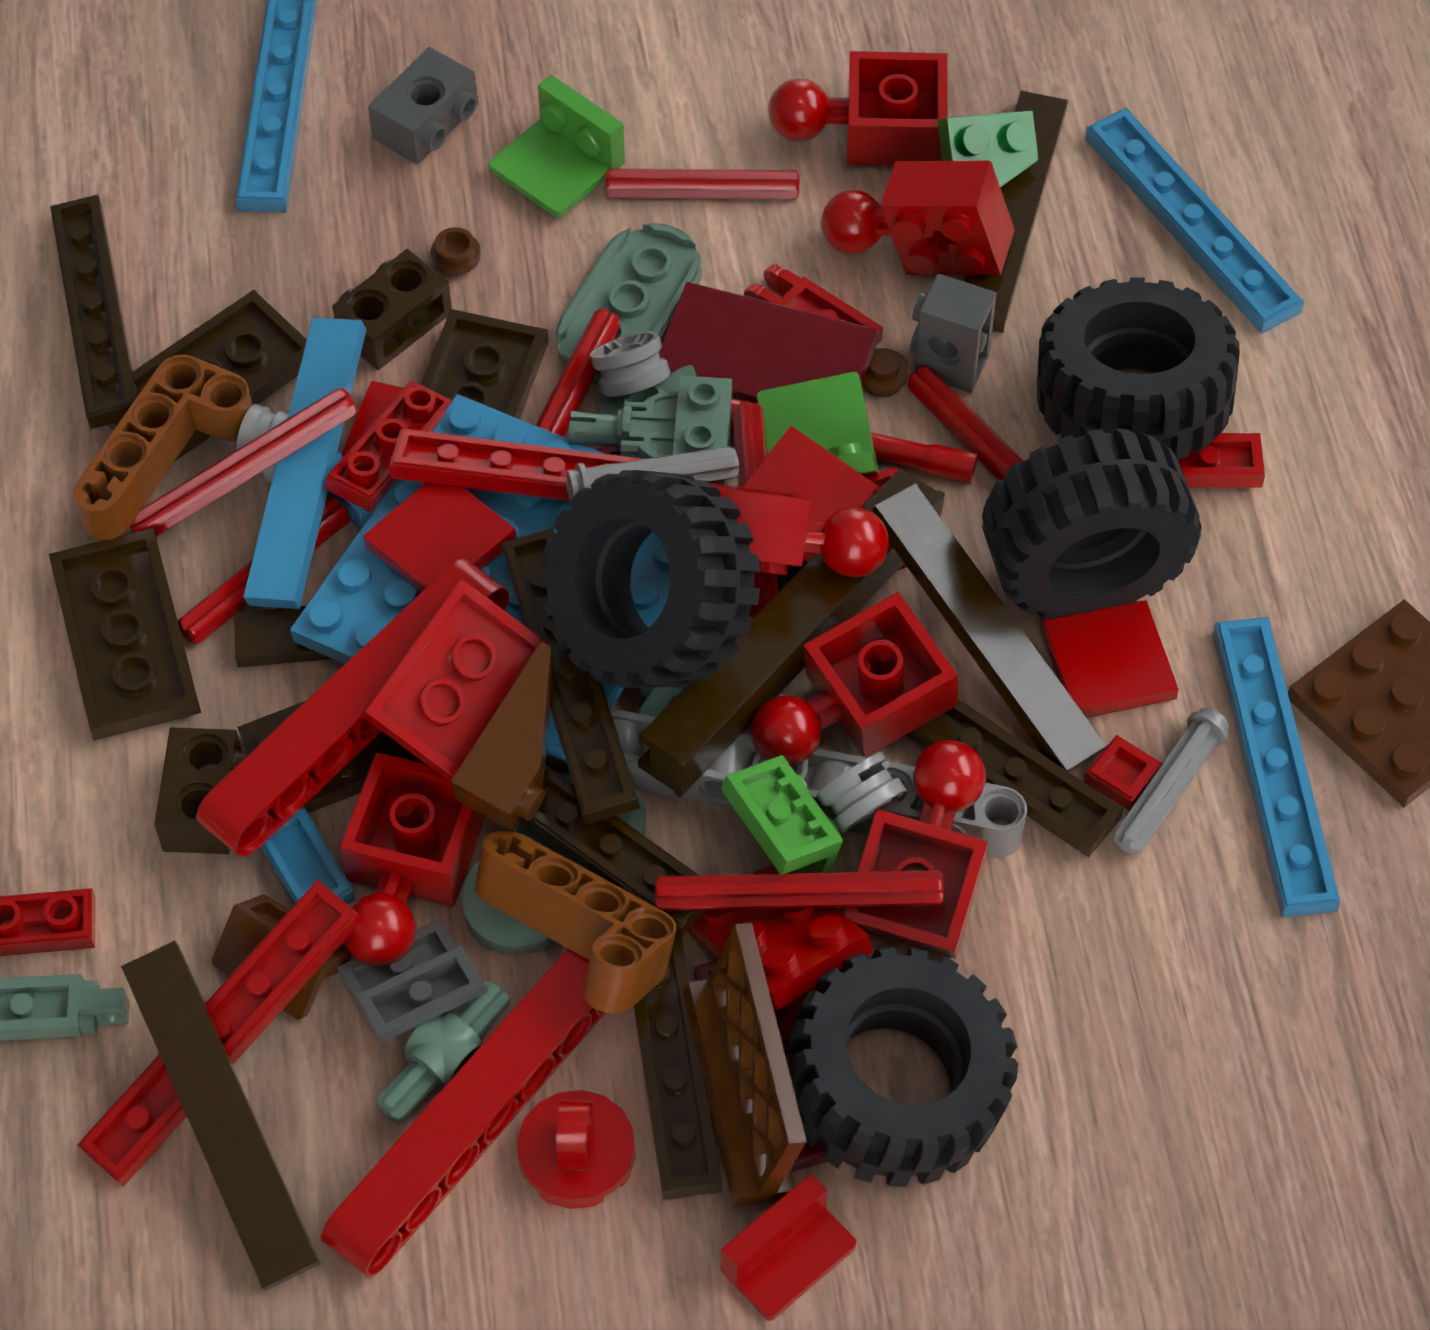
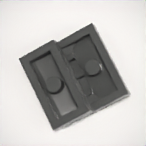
M441 918L417 929L412 948L402 959L388 966L375 967L364 964L355 958L337 967L342 984L380 1043L487 993L484 982L463 947L456 945Z

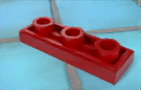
M410 380L328 474L325 489L372 512L397 481V479L390 478V462L400 430L410 429L433 432L446 414L445 411L452 400Z
M93 889L0 896V956L95 948L96 897ZM7 920H12L7 924L1 925L3 922Z

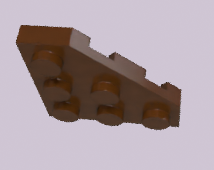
M1404 599L1289 687L1288 696L1290 702L1405 808L1430 788V622Z

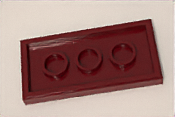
M686 282L659 354L661 358L667 360L670 374L684 366L692 365L697 377L732 379V398L758 403L757 393L759 391L850 372H857L860 375L862 384L880 337L878 329Z

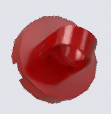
M586 1090L558 1092L540 1101L524 1118L517 1138L519 1167L525 1180L527 1179L529 1184L539 1191V1196L546 1202L569 1209L594 1207L603 1202L604 1196L614 1192L619 1185L622 1187L628 1181L636 1159L633 1127L622 1108L606 1096Z

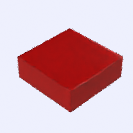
M1115 735L1085 773L1084 782L1130 811L1163 763L1120 736Z

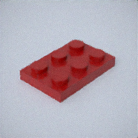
M461 578L454 585L362 712L361 716L451 782L540 642L551 645Z
M772 863L765 868L755 871L753 874H779V872ZM835 907L706 910L688 930L689 934L718 959L734 925L752 923L772 1005L777 1011L815 988L818 979L830 968L840 970L845 958L857 953H863L867 956L873 952L868 933Z

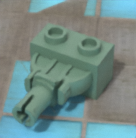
M680 376L678 390L655 394L644 402L625 401V406L623 410L618 411V415L571 411L569 445L582 444L617 447V452H621V456L641 459L729 447L732 420V379ZM727 480L717 481V484L726 485Z

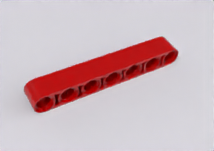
M461 559L454 562L205 796L198 807L196 814L197 822L239 857L253 854L381 732L380 729L363 718L361 714L454 585L462 578L504 611L509 601L508 590L468 560Z
M567 949L334 1211L321 1233V1241L368 1277L375 1276L391 1261L605 1015V1012L590 1006L583 997V988L589 964L588 959L570 949Z

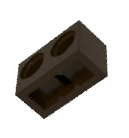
M406 249L394 259L382 263L373 275L356 288L344 292L338 301L332 305L334 319L362 320L367 330L360 356L379 371L447 318L450 309H452L449 281L409 249Z
M170 727L154 823L163 852L230 854V848L200 825L197 819H192V817L197 814L198 807L205 796L249 755V752L241 750L236 730ZM207 764H218L216 767L209 770H199L201 767Z

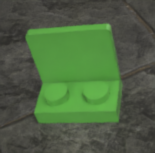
M550 75L538 85L540 119L489 161V171L555 218H561L605 181L608 169H619L625 164L624 124L553 75Z
M857 372L767 389L757 393L758 403L763 408L768 454L792 425L863 476L868 477L879 474L861 379Z
M783 755L726 775L721 787L722 792L781 876L790 872L793 874L830 873L843 839L840 836L836 823L824 814L811 796L803 777L794 772Z

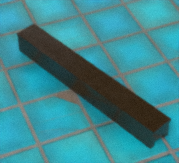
M900 468L862 508L871 511L875 505L916 483L941 517L945 493L941 490L933 489ZM889 543L888 552L882 564L872 573L862 577L839 575L826 565L821 555L816 554L753 618L754 620L747 636L737 638L736 642L740 647L730 661L718 662L720 665L718 671L705 680H694L640 734L639 741L648 746L649 749L638 759V767L674 791L673 794L681 798L749 727L759 707L766 701L777 697L805 668L803 644L852 618L904 564L892 545Z

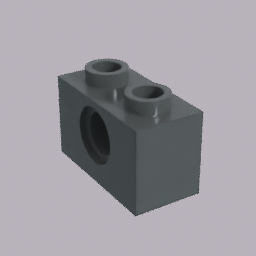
M428 47L368 105L372 138L412 162L419 164L431 151H436L442 146L447 135L461 121H466L473 115L478 105L475 72L435 49Z
M938 274L930 291L922 290L913 310L912 320L919 322L910 344V352L916 353L915 371L921 366H929L948 386L972 393L990 354L997 292Z

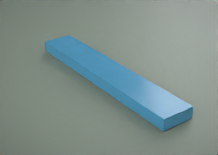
M267 0L236 195L238 211L287 212L318 0Z
M1127 108L1086 127L1085 139L1261 334L1302 313L1304 301Z
M312 318L288 418L337 388L343 387L351 395L367 330L362 320ZM344 422L276 463L243 596L249 606L300 609L328 490L325 489L326 477L334 468Z
M1269 617L1216 622L1213 634L1281 917L1337 912L1340 899Z

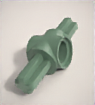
M486 981L484 984L487 993L464 1003L455 1014L445 1012L415 1028L406 1043L404 1051L408 1065L377 1098L376 1105L387 1118L398 1123L403 1122L433 1088L442 1091L481 1047L483 1043L480 1037L510 1004L511 999L501 986L495 982Z

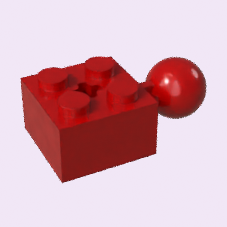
M850 51L848 97H828L825 91L811 80L804 78L790 79L778 86L770 98L768 105L770 122L777 133L792 141L810 140L819 135L827 124L847 125V165L894 166L895 161H942L937 120L948 117L947 53Z
M991 160L895 161L881 205L868 193L859 190H847L831 198L821 216V229L825 239L833 248L842 253L860 254L866 252L877 244L881 236H892L906 275H1001L1015 230Z
M710 483L719 489L720 497L730 498L741 513L737 521L748 524L754 538V542L750 543L749 546L751 554H758L760 572L786 575L788 565L802 566L804 553L821 555L826 565L839 575L862 577L875 571L887 555L889 548L887 529L881 519L867 509L848 507L833 513L825 522L808 520L811 500L799 494Z
M896 592L803 644L806 675L819 694L807 701L788 695L777 696L766 701L759 707L752 719L751 739L756 751L766 761L783 755L790 766H796L809 759L815 753L821 741L822 730L838 721L862 757H868L957 706L958 674L900 593Z
M943 740L927 747L920 754L914 766V787L918 796L924 802L919 820L876 809L857 871L937 870L942 872L943 902L939 905L846 907L844 915L867 933L956 959L988 854V841L954 832L951 829L956 813L972 806L981 796L986 783V770L981 757L972 747L956 740Z
M377 752L339 849L346 879L377 888L375 893L360 898L351 906L362 917V920L344 941L349 952L360 962L370 966L382 967L402 959L414 944L416 921L412 911L407 906L410 896L452 907L455 906L486 817L455 800L451 782L427 764Z

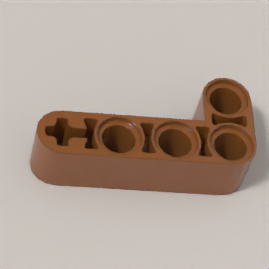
M174 355L163 361L75 485L73 490L74 501L87 535L100 541L121 536L129 528L196 430L220 440L237 441L245 413L253 405L249 386L245 379L235 373L188 355Z
M500 830L487 834L483 839L475 884V892L478 897L489 905L588 959L589 964L583 988V997L590 1006L605 1013L625 1012L663 981L667 974L676 934V923L670 915L520 833Z

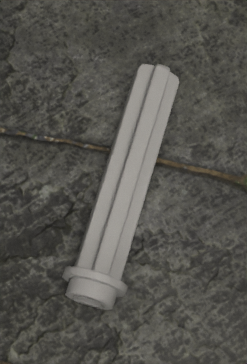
M722 447L585 468L583 463H577L574 470L566 471V486L569 499L571 500L583 487L591 488V484L595 479L606 474H619L622 470L690 475L695 480L707 482L728 480L738 476L739 461L734 448Z
M1206 707L1201 708L1199 712H1193L1187 718V730L1113 835V841L1120 847L1122 852L1128 855L1131 853L1139 855L1143 852L1214 747L1223 745L1227 740L1229 724L1226 718L1216 710Z

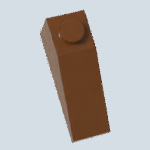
M542 641L451 780L455 800L512 832L515 831L522 818L528 821L533 818L540 808L546 793L542 787L544 783L554 665L551 646Z

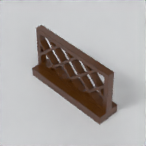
M741 923L734 925L709 979L688 982L683 992L733 1207L774 1203L795 1187L791 1167L807 1142L752 923Z

